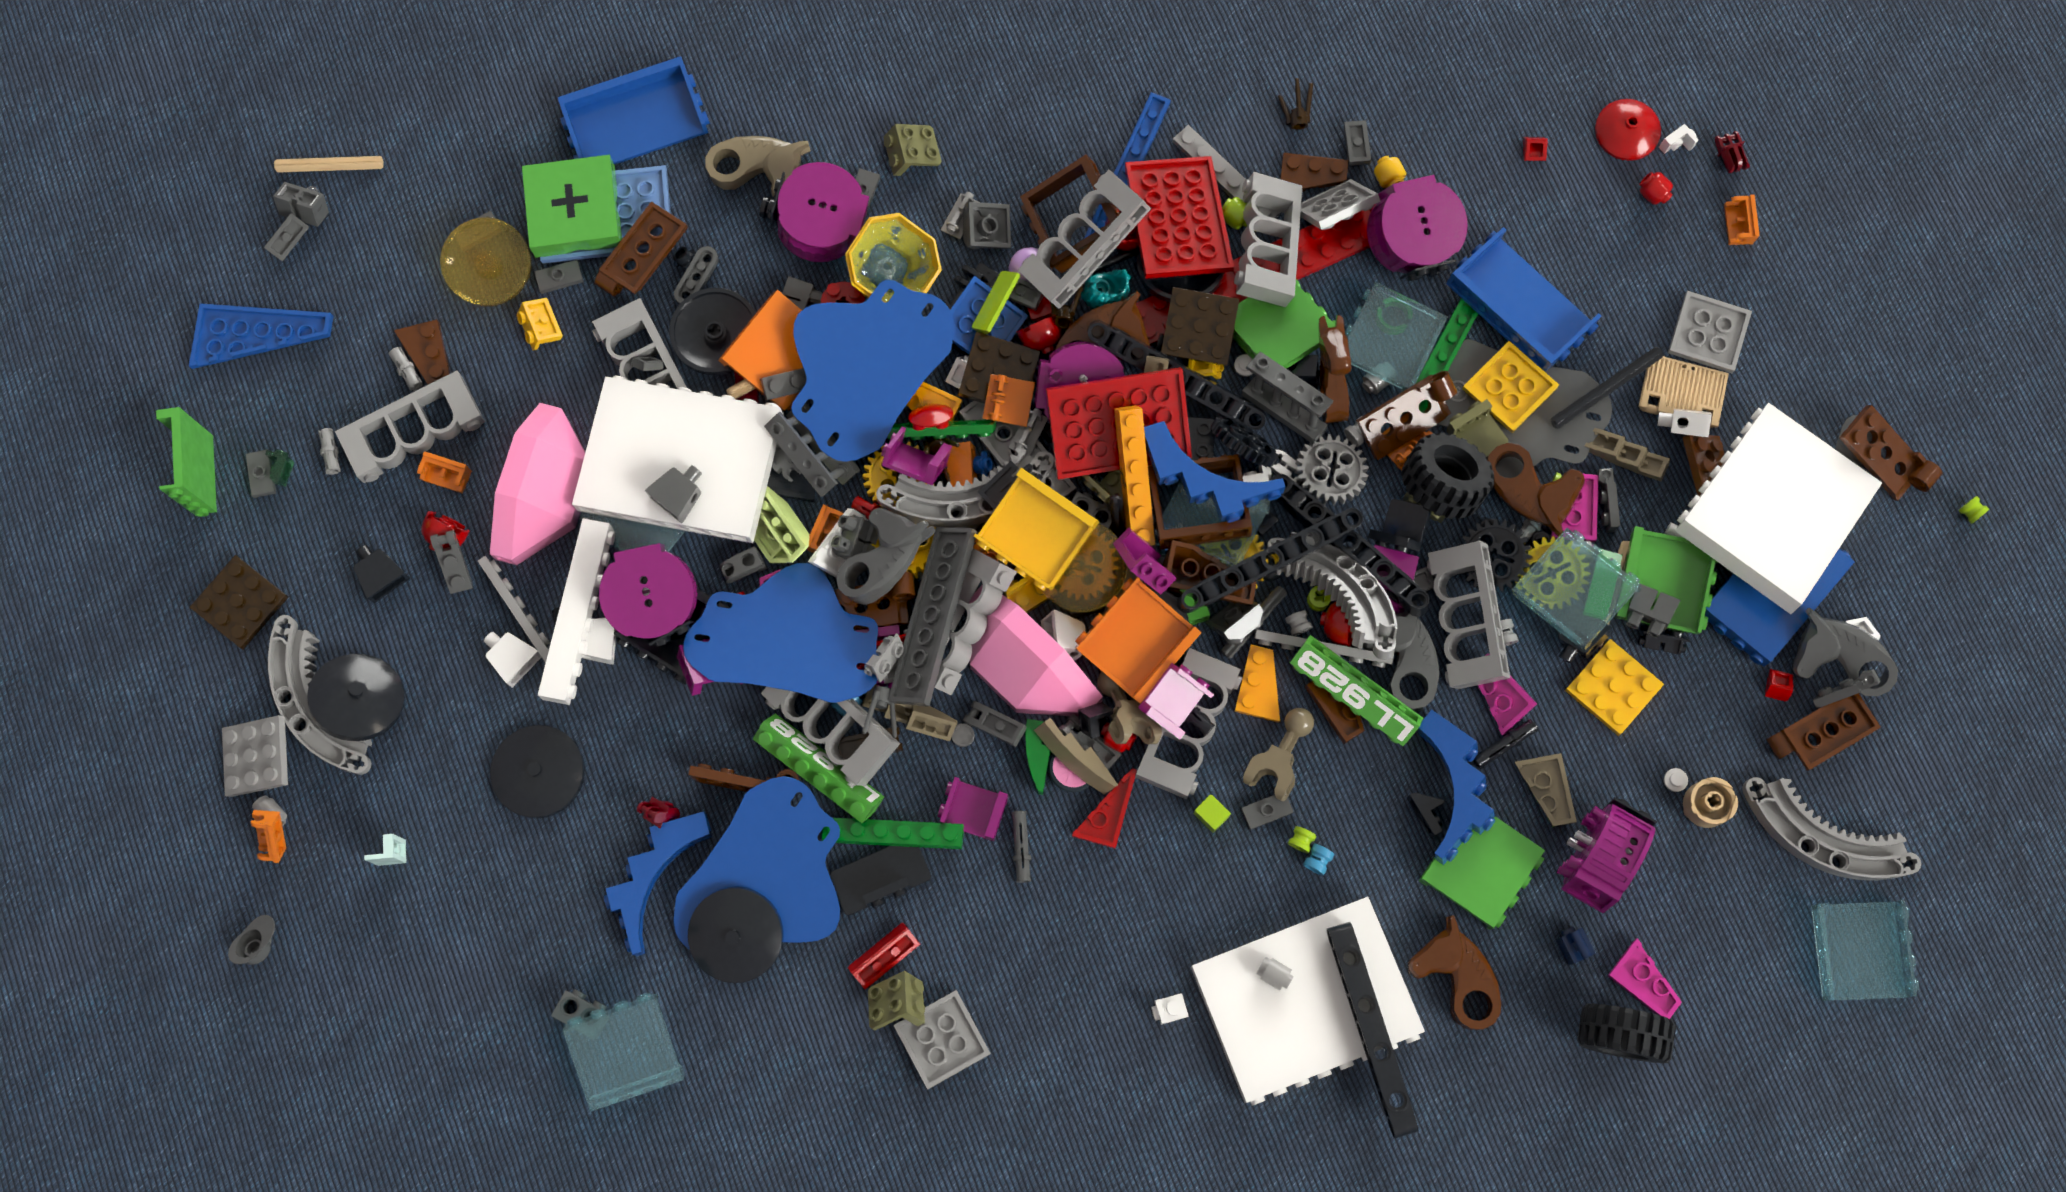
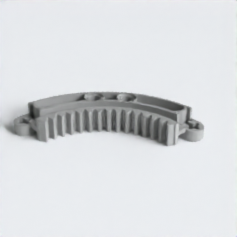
M1016 448L1015 455L1011 454L1009 462L1012 461L1019 468L1012 477L1018 473L1020 468L1031 464L1035 470L1032 469L1030 474L1033 476L1044 474L1041 480L1044 484L1054 467V457L1046 451L1039 452L1033 458L1027 454V450L1024 448ZM1048 459V465L1043 466L1041 473L1037 471L1040 467L1039 460L1044 461ZM1004 461L1003 468L1009 463L1008 461ZM997 466V473L1003 468ZM991 470L989 478L983 474L982 481L975 477L973 484L965 480L964 486L957 481L955 487H952L950 482L947 483L946 487H943L941 481L938 482L937 486H934V484L926 485L922 481L916 482V479L912 477L909 479L907 475L900 474L895 486L889 484L880 486L876 492V497L882 507L906 517L915 524L927 521L928 526L958 528L973 526L987 522L995 511L994 509L992 511L983 509V506L989 503L978 491L997 473ZM891 492V498L897 501L896 508L893 506L894 501L890 498L883 500L882 493L887 494ZM954 511H960L963 515L959 518H955L951 515V513Z
M1306 536V542L1309 545H1314L1313 537ZM1272 538L1268 541L1267 548L1285 539ZM1329 544L1276 571L1277 575L1285 572L1286 577L1293 574L1295 580L1302 577L1303 583L1311 581L1310 586L1318 585V591L1325 589V596L1331 595V601L1337 600L1336 606H1341V612H1345V619H1348V625H1351L1350 632H1352L1353 646L1362 649L1363 643L1373 644V654L1377 658L1388 660L1393 657L1397 633L1395 612L1384 588L1366 567H1363L1340 549ZM1383 642H1387L1386 649H1382Z
M288 615L279 616L274 622L270 637L268 674L272 695L280 715L285 717V723L293 735L313 754L346 772L357 775L366 774L372 764L370 758L365 755L368 746L371 747L372 745L371 739L346 741L335 738L320 729L309 712L308 688L315 674L312 670L317 668L315 664L311 663L317 660V657L312 653L318 651L313 644L319 643L320 640L307 630H298V623ZM288 622L291 625L290 629L286 628L284 631V629L281 628L282 624H287ZM278 634H280L281 636L284 635V636L288 637V640H285V639H283V638H281V637H277V636H278ZM291 694V700L288 703H284L285 696ZM306 721V727L299 731V724ZM361 759L364 762V766H359L357 770V766L353 765V760L360 761Z
M1753 777L1743 784L1742 790L1751 810L1770 836L1796 858L1814 868L1832 875L1856 880L1895 879L1914 874L1921 868L1920 858L1914 853H1907L1903 843L1906 842V838L1900 832L1893 835H1879L1877 837H1873V835L1864 837V834L1855 836L1854 832L1846 834L1844 829L1837 832V826L1828 828V821L1820 823L1821 816L1813 818V810L1805 811L1807 803H1798L1801 796H1793L1796 788L1788 787L1792 782L1791 779L1782 778L1766 784L1761 778ZM1751 786H1759L1760 789L1757 790V794L1755 791H1750ZM1764 796V799L1758 801V799H1756L1758 797L1760 798ZM1802 841L1808 844V853L1802 850ZM1833 857H1836L1839 860V868L1833 865ZM1912 860L1913 865L1903 868L1902 863Z

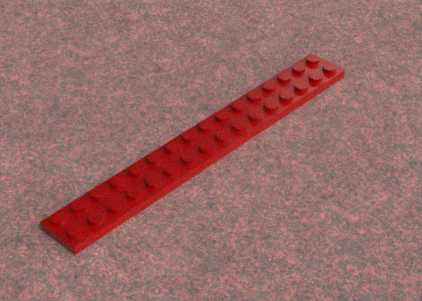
M1373 208L1355 213L1351 219L1341 220L1330 229L1321 230L1312 224L1299 230L1296 279L1299 280L1370 248L1367 237V223ZM1282 238L1270 244L1282 247ZM1241 257L1233 260V272L1224 273L1221 284L1212 294L1238 298L1239 303L1247 298L1246 296L1236 294L1237 284L1234 283L1236 273L1240 271L1239 261ZM1252 257L1254 263L1259 267L1280 273V264ZM1155 296L1136 303L1150 346L1157 343L1160 333L1165 334L1170 303L1160 300Z

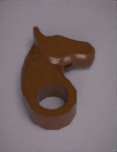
M1136 291L1124 301L1104 304L1085 313L1069 326L1056 349L1074 340L1095 343L1088 336V327L1095 320L1104 321L1150 346L1142 317L1136 306V302L1141 294ZM1095 326L1091 332L1094 336L1100 337L1104 334V329L1101 326ZM1134 348L1131 351L1132 357L1136 359L1141 358L1144 354L1141 348Z
M1337 315L1335 327L1328 328L1325 316H1321L1319 318V348L1321 357L1319 391L1333 400V404L1322 415L1324 423L1348 421L1349 395L1345 375L1351 372V358L1348 338L1344 330L1343 317Z
M1513 443L1497 446L1489 454L1488 461H1490L1494 472L1493 488L1498 497L1519 515L1536 523L1549 526L1559 538L1565 536L1561 524L1570 514L1584 486V475L1578 470L1569 469L1560 479L1541 484L1534 470L1530 454L1525 448ZM1515 457L1519 459L1524 465L1522 472L1514 478L1500 476L1496 471V466L1503 458Z
M1454 915L1446 917V929L1433 937L1408 961L1407 969L1417 979L1426 977L1431 973L1450 974L1452 982L1450 1012L1455 1022L1465 1029L1483 1030L1493 1025L1501 1013L1499 985L1485 956L1471 940L1460 932ZM1471 991L1482 994L1488 1004V1011L1485 1017L1479 1021L1469 1018L1464 1013L1462 1007L1465 996Z

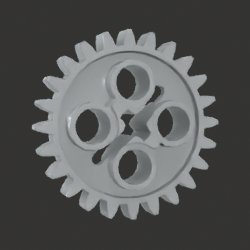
M1328 434L1326 440L1320 436L1314 444L1311 442L1309 445L1305 444L1302 449L1303 451H1300L1297 456L1299 459L1295 462L1299 466L1295 469V474H1299L1296 481L1303 482L1301 487L1304 489L1308 488V492L1316 495V499L1323 498L1324 505L1328 500H1331L1333 506H1335L1337 500L1342 505L1345 503L1346 498L1352 501L1354 495L1358 496L1360 494V489L1364 488L1366 484L1364 481L1368 478L1366 472L1369 466L1364 465L1367 459L1360 458L1363 451H1355V443L1351 446L1347 445L1348 438L1341 442L1339 435L1335 440H1332L1330 434ZM1333 453H1336V460L1332 470L1333 475L1331 477L1330 487H1327V480L1331 470L1330 465L1333 459ZM1318 455L1325 456L1327 460L1320 459ZM1340 460L1347 461L1349 465L1342 464ZM1314 475H1320L1323 480L1316 479ZM1336 480L1343 481L1345 485L1338 484Z

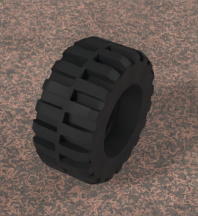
M1433 433L1421 438L1404 463L1402 480L1408 494L1412 495L1413 500L1417 504L1420 503L1425 510H1430L1437 516L1443 515L1449 519L1454 517L1460 519L1471 516L1479 509L1493 488L1494 472L1490 461L1486 460V455L1483 452L1478 451V447L1474 444H1469L1468 440L1464 438H1457L1453 434L1437 433L1435 435Z
M1588 1003L1585 1004L1581 1011L1577 1041L1579 1046L1604 1054L1652 1063H1668L1672 1059L1676 1025L1672 1019L1657 1014L1613 1005Z

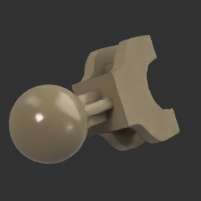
M1101 672L1097 679L1098 689L1105 696L1112 697L1116 704L1113 709V715H1111L1112 721L1108 727L1113 741L1117 744H1126L1132 733H1134L1145 744H1157L1162 735L1160 724L1138 708L1140 703L1136 700H1128L1124 690L1106 674Z
M1294 708L1287 713L1284 720L1287 732L1279 747L1271 745L1267 752L1252 757L1243 776L1244 784L1255 786L1262 776L1273 775L1278 779L1274 789L1276 799L1285 801L1296 783L1292 769L1295 760L1291 752L1299 737L1308 735L1314 727V718L1305 708Z

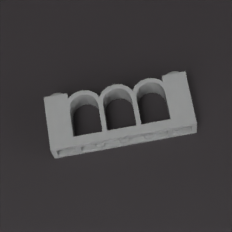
M1109 169L1099 177L1098 182L1094 185L1097 190L1091 191L1083 197L1079 206L1080 214L1074 213L1063 219L1058 228V237L1046 239L1038 248L1037 255L1035 256L1032 253L1029 258L1023 261L1022 266L1018 269L1029 282L1059 309L1151 210L1142 198ZM1107 202L1113 204L1121 213L1103 232L1093 223L1092 214L1099 204ZM1089 226L1100 237L1081 256L1071 245V236L1077 228ZM1067 249L1079 260L1060 279L1051 270L1050 259L1058 250Z
M1253 172L1249 179H1245L1242 186L1244 202H1247L1243 211V218L1248 226L1241 235V244L1245 253L1240 258V271L1236 273L1234 283L1237 284L1236 294L1286 307L1295 296L1302 185ZM1256 206L1284 213V221L1263 215ZM1254 231L1282 238V247L1260 240ZM1252 257L1280 264V273L1259 267L1254 263Z
M640 298L592 321L596 328L592 332L597 342H603L611 359L620 366L619 373L621 377L628 380V373L633 368V358L654 357L659 354L667 369L643 381L648 382L650 385H656L657 383L665 384L673 380L677 389L679 387L687 388ZM645 328L653 343L629 355L620 356L614 353L615 346L619 341Z
M455 371L335 431L356 476L365 483L377 480L379 475L384 473L382 468L391 469L400 465L406 457V452L416 455L422 454L432 447L435 438L439 440L453 439L462 429L465 432L478 429L481 424L485 423V420L463 377L458 371ZM445 396L452 409L453 420L446 428L434 429L423 407ZM417 411L424 425V435L416 443H405L394 421ZM388 425L395 438L396 447L390 456L377 458L366 435Z
M1476 541L1428 553L1427 568L1431 575L1435 576L1434 591L1440 600L1445 601L1439 611V622L1442 628L1450 633L1444 643V653L1451 662L1446 664V682L1452 688L1462 689L1510 679L1488 544ZM1476 570L1479 592L1450 598L1446 592L1448 580L1457 574ZM1481 601L1485 623L1455 629L1451 622L1453 611L1459 606ZM1486 632L1490 655L1461 661L1456 653L1459 641L1467 636Z
M974 548L972 549L947 640L948 644L951 638L952 647L948 656L941 662L935 684L936 689L952 695L962 676L960 672L965 669L972 655L971 645L978 642L985 633L987 616L997 609L1001 602L1003 591H1007L1017 572ZM982 580L983 586L980 596L973 603H969ZM966 609L967 619L964 626L958 632H954Z
M1189 648L1182 665L1193 672L1191 675L1193 679L1201 678L1221 694L1222 702L1214 709L1195 706V708L1199 707L1201 709L1200 712L1210 722L1214 723L1215 726L1205 737L1199 739L1185 734L1181 739H1178L1161 726L1162 735L1157 744H1148L1135 776L1139 780L1184 799H1187L1189 794L1194 795L1199 783L1194 781L1197 776L1194 773L1197 772L1203 761L1204 754L1201 746L1207 744L1214 735L1216 728L1214 717L1223 711L1227 704L1228 694H1231L1232 689L1237 690L1242 680V677L1238 676L1241 669ZM1163 735L1193 748L1197 754L1196 764L1190 768H1180L1154 757Z
M766 687L761 693L766 698V704L772 709H781L787 719L803 723L804 734L809 740L814 743L825 744L826 755L835 764L844 765L840 770L846 775L844 777L846 781L853 786H866L900 745L872 717L867 730L869 733L868 737L854 754L845 760L839 754V742L855 721L864 727L868 714L853 698L837 702L847 713L831 733L822 738L817 733L816 724L821 714L831 704L830 702L818 699L810 710L800 717L794 708L795 699L799 695L798 692Z

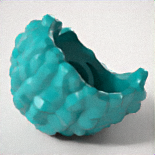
M1126 269L1091 275L1085 282L1081 298L1090 306L1091 310L1104 304L1124 301L1130 292L1129 280L1131 276L1127 274Z

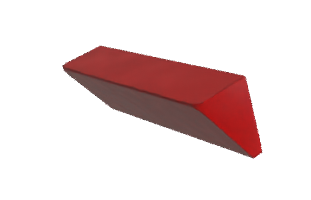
M901 923L850 964L848 969L861 986L867 989L917 948L920 943L905 924Z

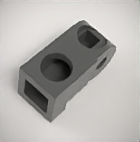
M755 546L730 557V559L719 565L726 583L739 581L752 573L767 569L760 551Z

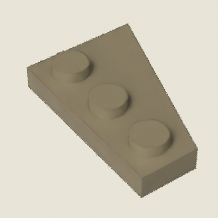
M1561 753L1514 762L1552 827L1577 822Z

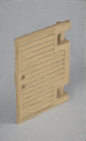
M1663 356L1662 359L1646 369L1638 407L1644 412L1658 415L1659 412L1673 414L1674 409L1712 412L1710 428H1718L1729 373ZM1649 396L1659 398L1658 405L1649 404Z

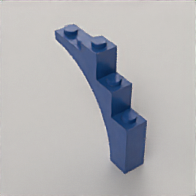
M1165 421L1144 427L1146 450L1158 484L1172 485L1181 478L1189 503L1196 502V504H1201L1208 501L1209 497H1212L1220 522L1226 520L1228 523L1237 521L1243 515L1244 505L1252 507L1259 504L1260 500L1266 498L1268 500H1275L1281 497L1286 486L1283 478L1266 482H1243L1211 473L1196 464L1180 449L1172 438Z
M1431 709L1422 720L1418 728V734L1441 757L1451 776L1454 788V808L1451 823L1445 838L1435 852L1436 860L1444 866L1447 861L1451 862L1458 853L1457 848L1461 843L1465 844L1468 842L1473 834L1472 830L1481 835L1484 830L1488 831L1493 826L1495 814L1494 809L1475 797L1476 795L1479 797L1487 787L1486 776L1467 763L1468 761L1472 762L1478 754L1477 741Z
M704 811L665 822L661 828L657 826L649 827L651 834L647 835L650 847H654L655 850L628 857L629 864L626 865V871L629 879L633 878V881L606 888L607 895L604 896L607 909H611V912L615 914L622 913L619 916L621 928L626 929L628 938L624 939L627 951L631 952L634 956L645 954L643 917L655 882L665 868L679 854L696 843L713 837L708 816Z

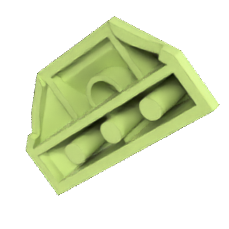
M767 486L754 541L769 563H793L808 548L810 534L789 504Z

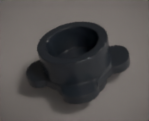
M686 247L678 248L673 254V265L675 267L682 266L687 268L696 251L694 249L688 250Z

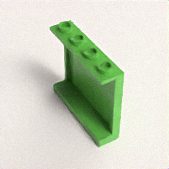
M1296 279L1295 296L1286 307L1250 297L1241 301L1238 304L1232 338L1251 359L1259 352H1262L1287 369L1319 348V318L1321 316H1325L1328 328L1335 327L1336 321H1331L1327 317L1324 308L1318 307L1314 303L1311 294L1305 293Z
M180 407L156 410L157 420L172 431L174 484L159 486L160 490L195 516L204 517L208 516L209 513L217 512L213 435Z
M1634 526L1631 532L1614 618L1627 620L1628 608L1638 583L1658 591L1651 610H1653L1660 592L1681 600L1667 629L1700 634L1702 630H1706L1708 623L1705 611L1706 607L1710 608L1713 594H1709L1710 586L1714 585L1717 572L1714 571V566L1717 561L1683 537L1647 531L1643 527ZM1641 620L1642 624L1650 625L1649 623Z
M1496 816L1494 817L1495 823L1488 831L1484 830L1480 835L1472 830L1471 838L1467 843H1461L1457 848V855L1451 862L1447 861L1443 866L1434 857L1418 880L1425 886L1430 885L1488 926V930L1493 929L1495 926L1499 928L1506 918L1504 912L1508 907L1512 908L1519 898L1516 895L1520 888L1525 889L1532 879L1529 874L1533 868L1537 870L1544 861L1542 854L1545 851Z

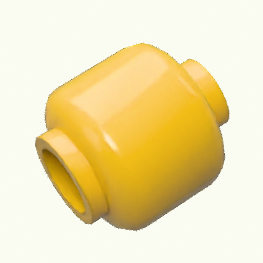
M1384 156L1377 161L1378 164L1374 168V174L1382 188H1388L1392 184L1404 181L1406 171L1397 157Z

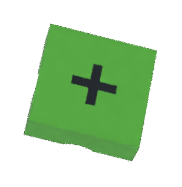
M610 154L522 166L529 248L535 258L567 254L577 250L614 248L620 243L622 232L616 202L618 193L615 165Z

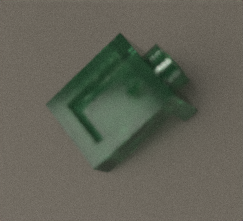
M275 449L272 452L266 450L265 455L272 461H275L270 468V479L277 485L286 487L294 461L288 457V453Z

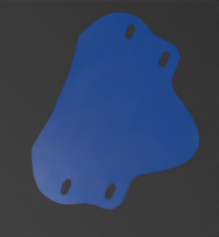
M888 279L881 282L868 300L863 303H819L808 306L798 313L794 322L793 336L807 379L805 386L792 403V413L811 431L817 445L827 456L843 462L853 461L869 455L883 446L904 407L926 377L951 351L954 323L948 306L932 294L912 291L900 283ZM893 289L894 294L887 303L883 302L882 297L887 290ZM928 303H932L933 309L928 316H922L921 312ZM812 399L814 403L807 413L802 412L801 409L806 401ZM834 432H837L839 438L833 446H828V439Z
M796 563L785 567L751 594L742 595L724 591L714 593L709 598L702 616L688 630L684 639L683 649L688 662L698 672L714 682L748 683L798 692L830 703L859 697L870 691L877 682L875 674L869 676L864 670H859L856 667L858 663L866 664L872 655L879 656L876 653L877 623L870 617L845 612L840 606L833 587L825 574L809 563ZM718 601L730 602V603H732V607H731V608L718 607V606H717V602H718ZM855 625L866 626L869 628V631L867 633L854 631L853 627ZM696 634L707 635L710 637V640L708 642L695 640L694 636Z
M782 776L769 779L753 787L744 795L731 824L703 865L678 891L674 911L675 932L682 944L690 949L688 944V926L693 912L706 897L728 887L748 888L766 897L776 908L781 918L783 942L818 941L828 937L836 930L840 920V906L825 861L827 854L839 838L840 827L832 817L820 808L813 793L804 783L791 777ZM801 792L803 797L796 807L791 806L790 802L795 794ZM826 826L829 827L830 832L823 841H819L818 835L821 830Z

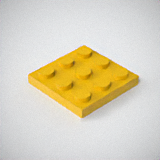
M1508 341L1462 389L1476 402L1480 401L1482 403L1488 399L1492 405L1490 414L1513 433L1559 387V384L1513 343Z
M1609 639L1565 691L1616 735L1620 736L1661 689L1664 683L1613 640Z

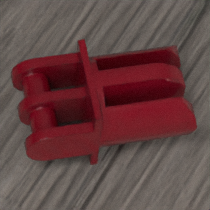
M1734 131L1732 135L1727 133L1724 134V137H1715V144L1719 152L1717 156H1722L1728 174L1733 173V171H1740V169L1746 170L1750 168L1743 149L1745 141L1741 140L1738 131Z
M653 796L649 802L643 801L637 806V812L644 813L643 818L658 828H661L665 822L680 818L679 809L674 808L671 802L659 801Z

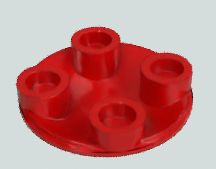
M929 404L914 409L908 418L913 425V429L917 431L929 427L944 429L949 426L948 421L953 417V410L946 405Z

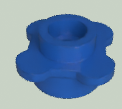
M982 451L981 456L974 458L973 469L976 474L988 476V472L992 470L993 463L991 458H988L987 452Z

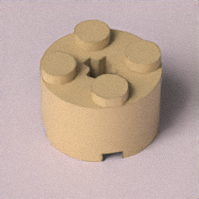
M1711 777L1703 779L1686 791L1683 798L1684 815L1697 826L1704 828L1716 827L1735 815L1738 808L1737 795H1735L1733 787L1721 778ZM1707 799H1711L1710 803L1713 805L1712 807L1709 805V802H1707Z

